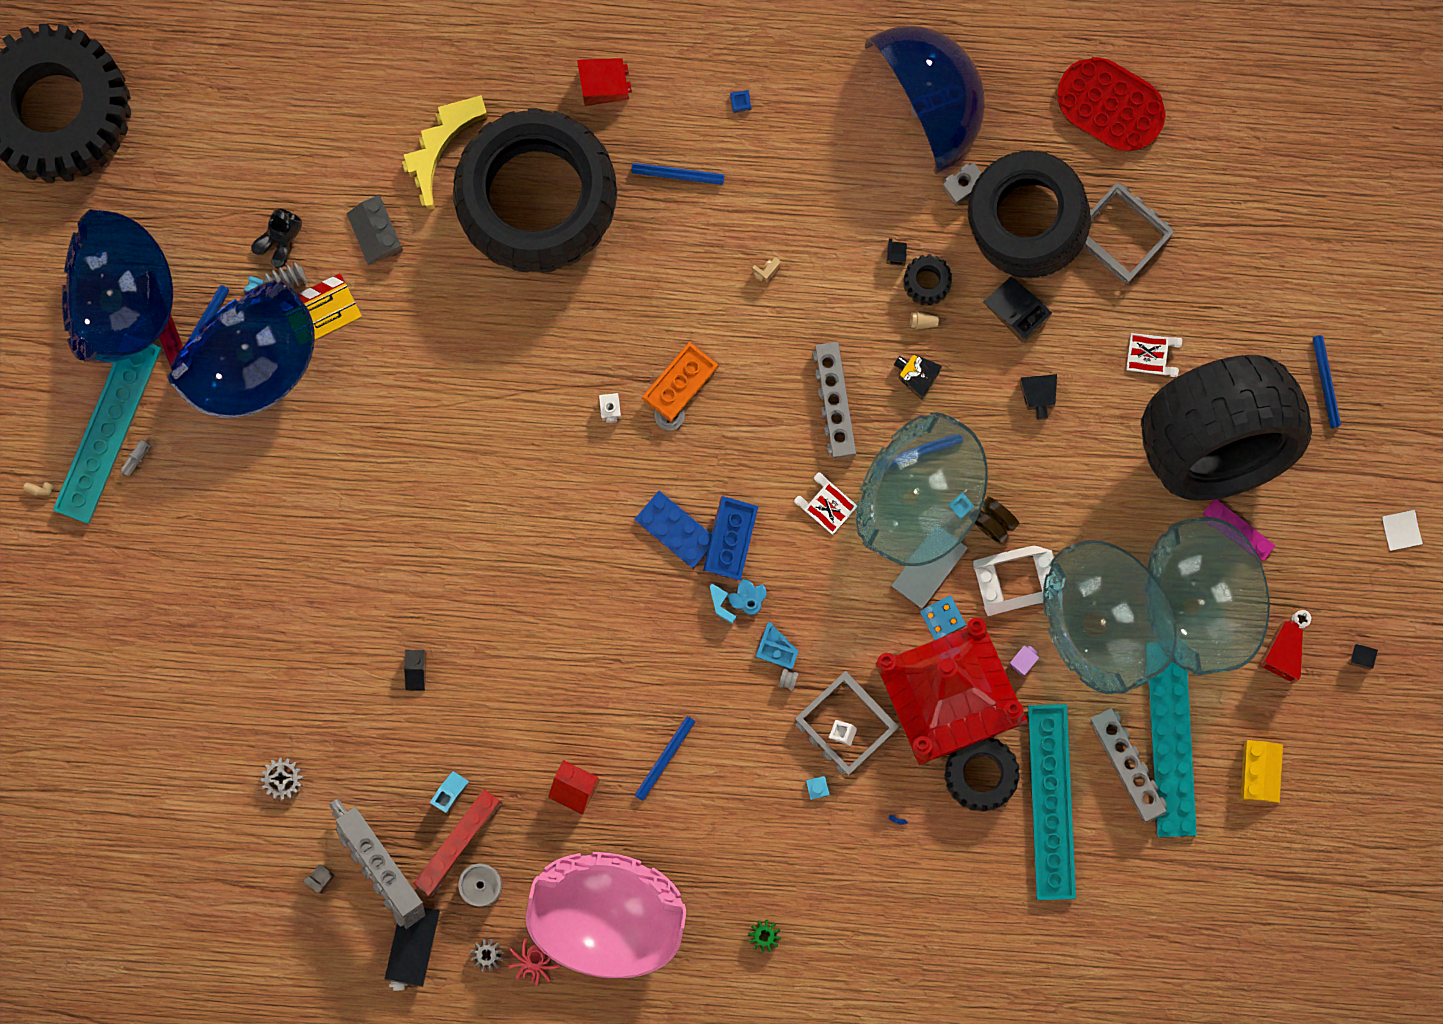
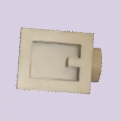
M776 257L772 261L768 260L763 267L764 271L754 265L752 267L753 276L760 282L764 280L768 283L781 267V261Z

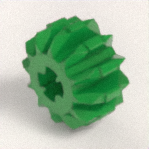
M767 919L765 920V926H762L761 921L758 920V929L754 925L751 926L756 932H748L749 936H755L754 939L749 940V943L757 942L753 947L754 950L761 945V953H764V946H767L768 951L771 952L770 944L778 947V944L773 940H781L780 936H774V934L780 932V929L773 931L772 929L776 925L774 922L770 927H767ZM764 930L770 934L766 942H763V939L762 941L759 939L761 931Z

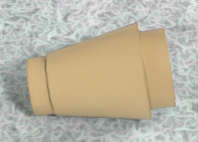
M920 311L911 312V328L917 330L938 327V316Z

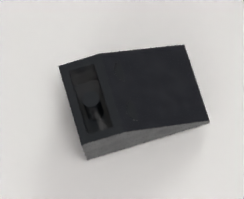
M1011 276L983 302L1022 343L1052 315V312L1037 297Z

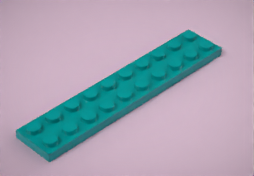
M125 334L53 511L90 524L162 350L161 347Z
M1186 642L1148 643L1146 647L1154 782L1158 787L1156 792L1159 798L1163 797L1167 804V808H1165L1166 813L1156 818L1157 837L1197 836Z
M1067 704L1028 705L1036 900L1076 899Z

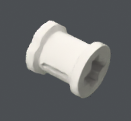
M1300 610L1292 616L1291 620L1300 625L1299 628H1305L1311 622V615L1308 611ZM1303 616V617H1304V619H1303L1304 622H1302V623L1300 624V623L1298 622V621H1299V618H1298V617Z

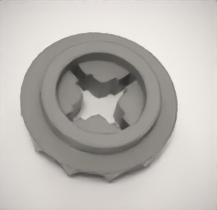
M682 409L672 422L669 421V423L656 410L654 418L662 429L675 430L682 425L685 419V412Z

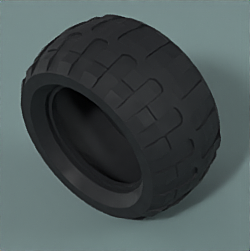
M530 108L528 111L516 113L512 111L503 114L501 118L484 125L474 139L469 141L455 169L453 202L463 231L472 245L486 255L488 259L498 265L512 268L514 271L525 273L539 271L546 273L581 260V257L592 251L599 244L613 220L617 201L616 175L609 154L604 145L600 143L588 127L560 112L554 111L553 113L543 111V109ZM533 151L548 152L563 158L576 170L582 182L580 198L573 212L557 226L537 232L523 231L509 226L494 213L489 201L490 188L500 168L515 156Z
M1239 355L1215 360L1178 376L1162 387L1151 398L1141 418L1143 447L1151 469L1171 494L1194 501L1226 498L1249 491L1271 481L1291 468L1303 456L1311 441L1312 434L1309 406L1299 383L1289 373L1285 365L1261 355Z

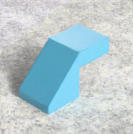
M711 583L710 592L716 615L733 625L736 616L721 607L728 597V593Z

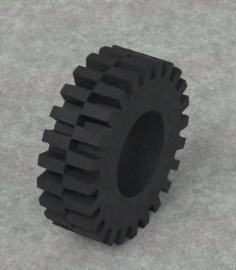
M39 24V32L33 33L29 27L19 29L22 37L15 40L10 34L2 39L6 47L0 51V160L5 162L14 172L18 173L21 171L27 178L36 180V177L40 176L47 183H55V177L60 176L65 182L74 180L73 173L78 171L85 177L92 173L90 165L97 162L102 167L108 162L104 154L109 149L116 153L120 147L117 137L119 134L123 136L127 134L128 127L124 120L125 117L131 118V108L127 103V99H131L129 89L124 83L126 81L125 77L103 46L96 39L90 40L87 34L77 29L76 33H72L68 26L58 24L57 30H53L48 24ZM63 75L73 78L81 84L83 91L82 106L76 118L69 125L54 132H38L24 126L21 118V104L25 93L35 82L47 76Z

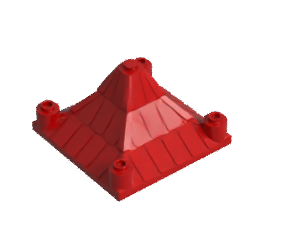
M972 618L968 622L967 628L894 656L891 653H883L878 657L876 667L918 765L1027 723L1023 705L1016 697L987 632L986 622L981 618Z

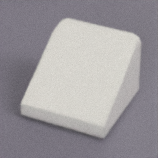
M835 720L829 738L851 746L857 728L852 724Z

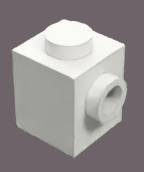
M618 393L599 395L602 421H606V423L618 422L617 419H621Z

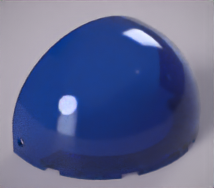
M921 26L894 27L866 39L865 48L867 49L874 45L880 51L906 92L929 141L935 161L934 173L936 174L958 162L974 143L982 126L985 110L983 84L971 58L948 36Z
M89 209L77 223L78 232H73L67 251L64 273H67L66 285H62L64 330L69 332L70 338L67 339L71 352L78 360L91 363H113L129 359L141 353L161 335L168 323L172 310V276L160 246L139 223L119 213Z
M275 280L266 282L245 292L246 297L241 298L239 301L234 299L198 329L200 334L195 336L194 340L189 339L171 365L173 371L168 374V380L189 405L202 413L215 417H243L269 408L284 398L297 385L304 375L313 354L315 330L309 310L286 281L281 280L279 283Z

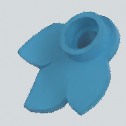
M743 579L738 585V593L729 594L728 599L735 609H743L746 614L755 615L761 610V602L766 598L767 592L764 585L754 587L750 581ZM750 603H755L753 607L748 606Z

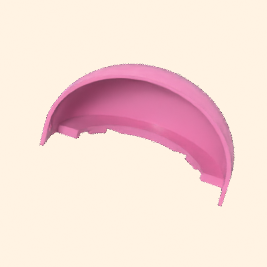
M592 852V855L581 856L578 853L552 862L544 868L539 876H536L529 895L526 925L534 943L543 953L557 963L586 975L602 978H631L658 970L676 955L683 935L686 908L680 899L681 894L675 885L655 868L649 869L641 865V861L619 854Z

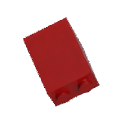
M623 58L577 60L585 106L629 99L628 93H632L631 83L626 82L625 75H629L628 65L623 63Z
M1289 620V622L1284 621L1279 625L1259 666L1291 683H1295L1301 677L1303 630L1299 628L1300 625Z
M563 760L554 777L548 798L583 815L600 779Z

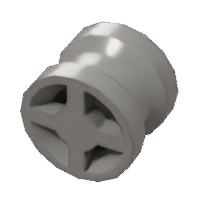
M783 669L778 687H787L790 691H793L798 673H790L787 669Z

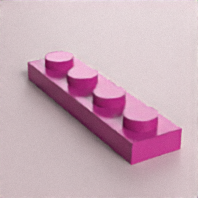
M1217 499L1213 500L1202 513L1261 561H1264L1275 547L1272 542Z

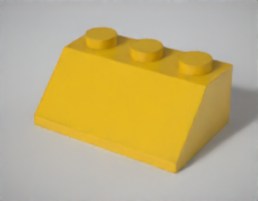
M1244 741L1240 800L1280 803L1282 744L1265 741Z

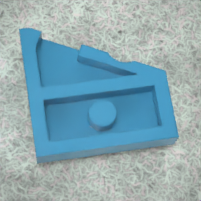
M768 622L756 658L792 670L799 651L772 623Z

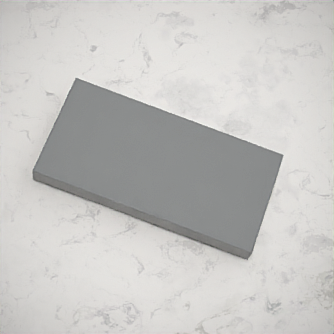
M937 525L891 587L920 609H923L968 547Z

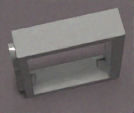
M1117 182L1090 211L1091 221L1116 194L1163 235L1159 242L1131 272L1124 268L1089 236L1087 237L1084 248L1128 285L1172 237L1174 231L1168 222H1163L1158 218V214L1153 209L1146 208L1144 202L1139 197H1134L1130 194L1127 186L1124 187Z
M846 671L795 718L797 722L795 726L802 733L805 731L810 736L808 740L815 747L819 745L824 750L822 755L828 761L832 759L837 764L835 768L838 772L847 776L899 728ZM842 682L888 728L850 766L804 720Z

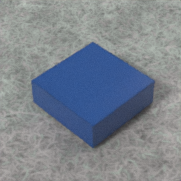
M749 90L730 93L733 113L751 110Z

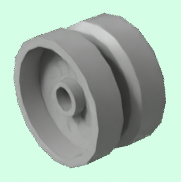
M478 863L469 866L463 871L459 878L458 887L461 896L466 902L473 906L485 907L498 900L502 893L503 882L497 870L489 865ZM479 881L484 883L482 889L477 888Z

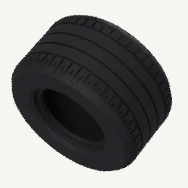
M1027 150L1014 152L1000 157L997 161L991 163L979 175L975 185H973L968 201L970 228L982 254L999 270L1021 278L1044 277L1065 268L1083 249L1091 225L1090 207L1080 178L1063 160L1041 151ZM1025 186L1048 188L1054 192L1058 202V211L1053 224L1045 232L1034 237H1019L1009 233L1000 224L997 216V209L1003 199L1012 191Z

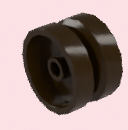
M988 496L981 504L984 511L977 509L970 516V519L983 533L1002 545L1008 538L1007 531L1013 532L1020 523L1008 509Z

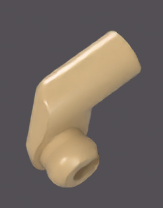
M28 482L23 487L25 492L35 496H49L53 489V485L47 482L43 484V487Z

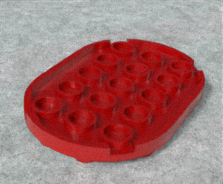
M1101 57L1079 60L1072 64L1060 79L1057 89V101L1063 116L1073 126L1112 149L1125 152L1143 149L1159 136L1164 126L1166 111L1163 99L1156 88L1111 60Z

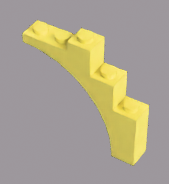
M482 95L438 107L439 113L436 116L440 126L422 130V137H419L421 147L426 149L404 154L405 161H402L404 171L409 172L410 177L416 176L414 177L417 188L421 187L422 194L419 195L422 206L426 205L427 210L435 208L432 195L433 177L442 152L462 130L475 122L488 118Z

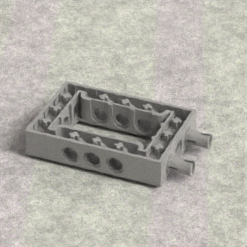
M339 798L331 802L329 807L333 810L331 814L336 819L337 826L335 828L339 840L345 848L348 846L352 851L350 856L354 862L361 864L363 867L361 872L366 879L370 878L374 883L372 887L377 895L382 894L385 899L383 901L384 905L389 911L392 909L394 919L400 927L403 925L407 929L425 916L423 902L357 808L354 807L347 811Z

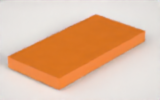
M689 342L641 399L672 422L719 365Z

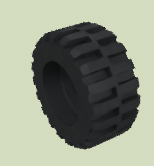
M988 738L950 754L944 773L946 787L950 791L952 798L958 801L961 806L969 808V810L980 812L994 810L1005 804L1016 791L1020 779L1019 763L1015 759V754L1009 750L1006 744H1002L998 739ZM987 756L997 763L1000 769V780L994 789L988 792H977L971 789L965 782L964 768L968 761L974 757Z

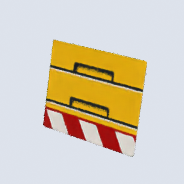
M340 273L281 302L302 345L318 339L362 316Z

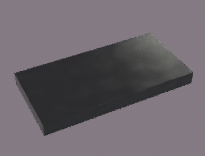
M424 908L425 916L407 929L403 925L400 927L397 923L385 980L418 987L424 986L440 910Z

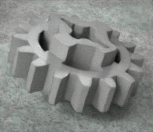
M281 757L278 762L271 760V766L265 765L268 770L261 772L265 775V778L260 779L261 782H265L262 788L269 789L267 795L274 793V799H277L279 795L281 800H285V795L292 798V792L298 793L296 787H302L299 780L303 779V776L298 775L302 770L300 768L295 769L296 762L290 765V759L288 758L285 762H283ZM285 766L289 767L294 774H288ZM277 767V771L273 775H270L271 772ZM281 774L289 778L283 780L282 784L280 781L274 780L280 778ZM291 782H294L292 787L287 790V786ZM270 783H275L278 786V791L274 790Z

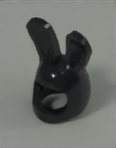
M276 208L270 216L267 231L252 243L251 251L256 255H262L271 247L274 241L277 242L271 264L275 268H282L288 259L289 245L301 230V218L290 211Z

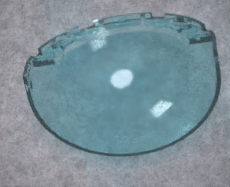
M930 412L929 416L921 415L912 419L891 437L893 439L886 448L882 447L871 464L860 489L863 491L861 501H857L856 528L858 535L863 540V545L880 556L904 566L914 567L930 564L946 556L956 548L973 527L981 511L986 494L988 480L987 461L979 439L970 428L951 416L939 412Z
M1203 517L1176 522L1168 527L1169 530L1159 537L1148 562L1147 571L1150 572L1149 581L1145 583L1147 610L1153 632L1157 631L1161 640L1159 644L1166 655L1183 670H1189L1196 675H1206L1241 668L1255 657L1263 644L1268 628L1270 612L1269 591L1260 559L1247 538L1236 527L1224 520Z
M1096 540L1083 541L1065 547L1052 559L1049 565L1051 569L1049 574L1045 576L1043 586L1045 616H1048L1050 622L1048 630L1062 660L1070 671H1075L1080 676V680L1084 684L1101 693L1122 694L1150 682L1169 666L1177 644L1174 614L1162 587L1152 573L1138 559L1116 545Z

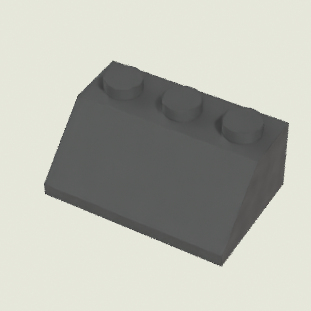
M380 195L361 202L347 213L368 265L403 251Z

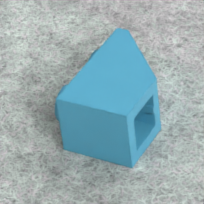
M452 771L439 787L430 803L448 814L469 781Z

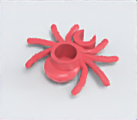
M527 938L524 939L522 944V956L524 958L518 955L513 948H510L511 953L522 961L508 966L509 969L522 966L516 975L517 980L520 978L521 973L523 978H525V974L531 972L532 977L530 981H532L536 973L534 985L537 986L540 973L546 978L547 982H550L549 976L542 969H556L560 967L559 964L544 966L551 958L547 957L543 961L546 954L537 945H532L526 955L525 946Z

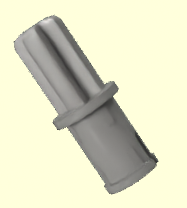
M140 440L133 452L128 454L130 457L122 467L121 473L130 476L137 464L142 463L143 456L151 446Z

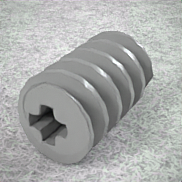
M293 262V269L289 265H286V271L280 267L279 274L272 270V277L265 273L266 283L271 295L272 291L279 294V288L285 292L286 285L293 289L294 282L297 286L301 285V280L305 284L308 283L302 265L298 266L296 262Z

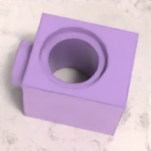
M1024 645L1009 663V666L1024 677L1038 660V652L1031 646L1026 647Z

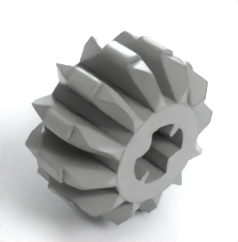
M482 939L483 946L481 947L480 944L475 943L478 951L471 950V953L477 954L476 957L471 958V961L478 960L474 965L475 968L482 964L481 971L484 972L486 965H488V970L492 972V964L496 968L500 967L496 960L503 961V958L498 957V954H502L504 951H496L500 946L499 943L492 947L493 939L489 940L488 945L486 940ZM485 950L486 952L489 950L492 952L490 960L486 959L485 961L483 959V952Z

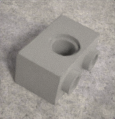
M973 162L971 165L965 164L959 169L958 174L955 176L952 174L944 180L942 189L955 206L970 196L973 185H975L981 171ZM965 179L969 184L963 187L958 181Z

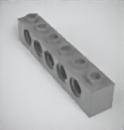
M831 342L815 345V351H812L813 361L818 363V369H815L816 380L821 382V388H818L819 398L824 401L821 411L822 417L827 420L824 430L825 436H829L830 443L827 444L828 455H832L833 460L855 457L856 450L839 343ZM825 360H831L833 366L826 368L822 363ZM828 378H832L836 381V384L830 387L826 385L825 381ZM830 397H836L838 398L839 403L837 405H831L828 402V399ZM838 415L842 418V422L835 424L831 418ZM842 434L845 440L841 443L836 442L834 436Z
M1112 708L1092 717L1090 723L1143 823L1146 824L1164 815L1167 804L1163 797L1159 798L1156 792L1158 787L1154 780L1150 781L1147 775L1149 773L1145 763L1141 764L1138 759L1140 754L1136 746L1130 744L1129 739L1131 737L1127 729H1122L1120 725L1122 720L1118 712H1113ZM1108 727H1114L1117 733L1115 735H1109L1106 732V729ZM1117 744H1123L1126 747V750L1124 752H1118L1115 749V746ZM1132 761L1135 764V768L1129 770L1124 766V763ZM1141 778L1144 781V785L1137 787L1133 780ZM1143 796H1151L1153 803H1144Z

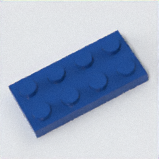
M661 491L654 495L634 519L692 569L708 552L712 534Z
M721 496L703 571L738 581L741 580L758 506Z

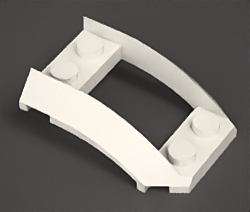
M1034 545L973 561L984 602L983 607L987 616L1049 602L1062 589L1052 550ZM1033 556L1042 592L1004 601L995 565Z

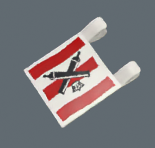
M1131 333L1126 371L1177 377L1178 368L1166 367L1168 346L1180 348L1182 346V338Z
M817 473L814 480L823 488L809 504L801 496H797L794 503L833 535L855 510L857 505L821 473Z

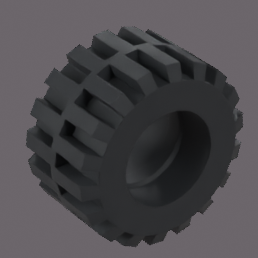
M928 254L927 257L921 255L918 259H913L912 263H909L903 282L905 291L907 290V295L912 297V301L915 303L916 301L920 302V305L928 303V306L934 302L937 304L948 294L952 283V273H950V267L946 266V262L939 260L940 257L936 256L934 258L932 254ZM923 271H931L938 276L939 284L933 289H924L917 283V275Z

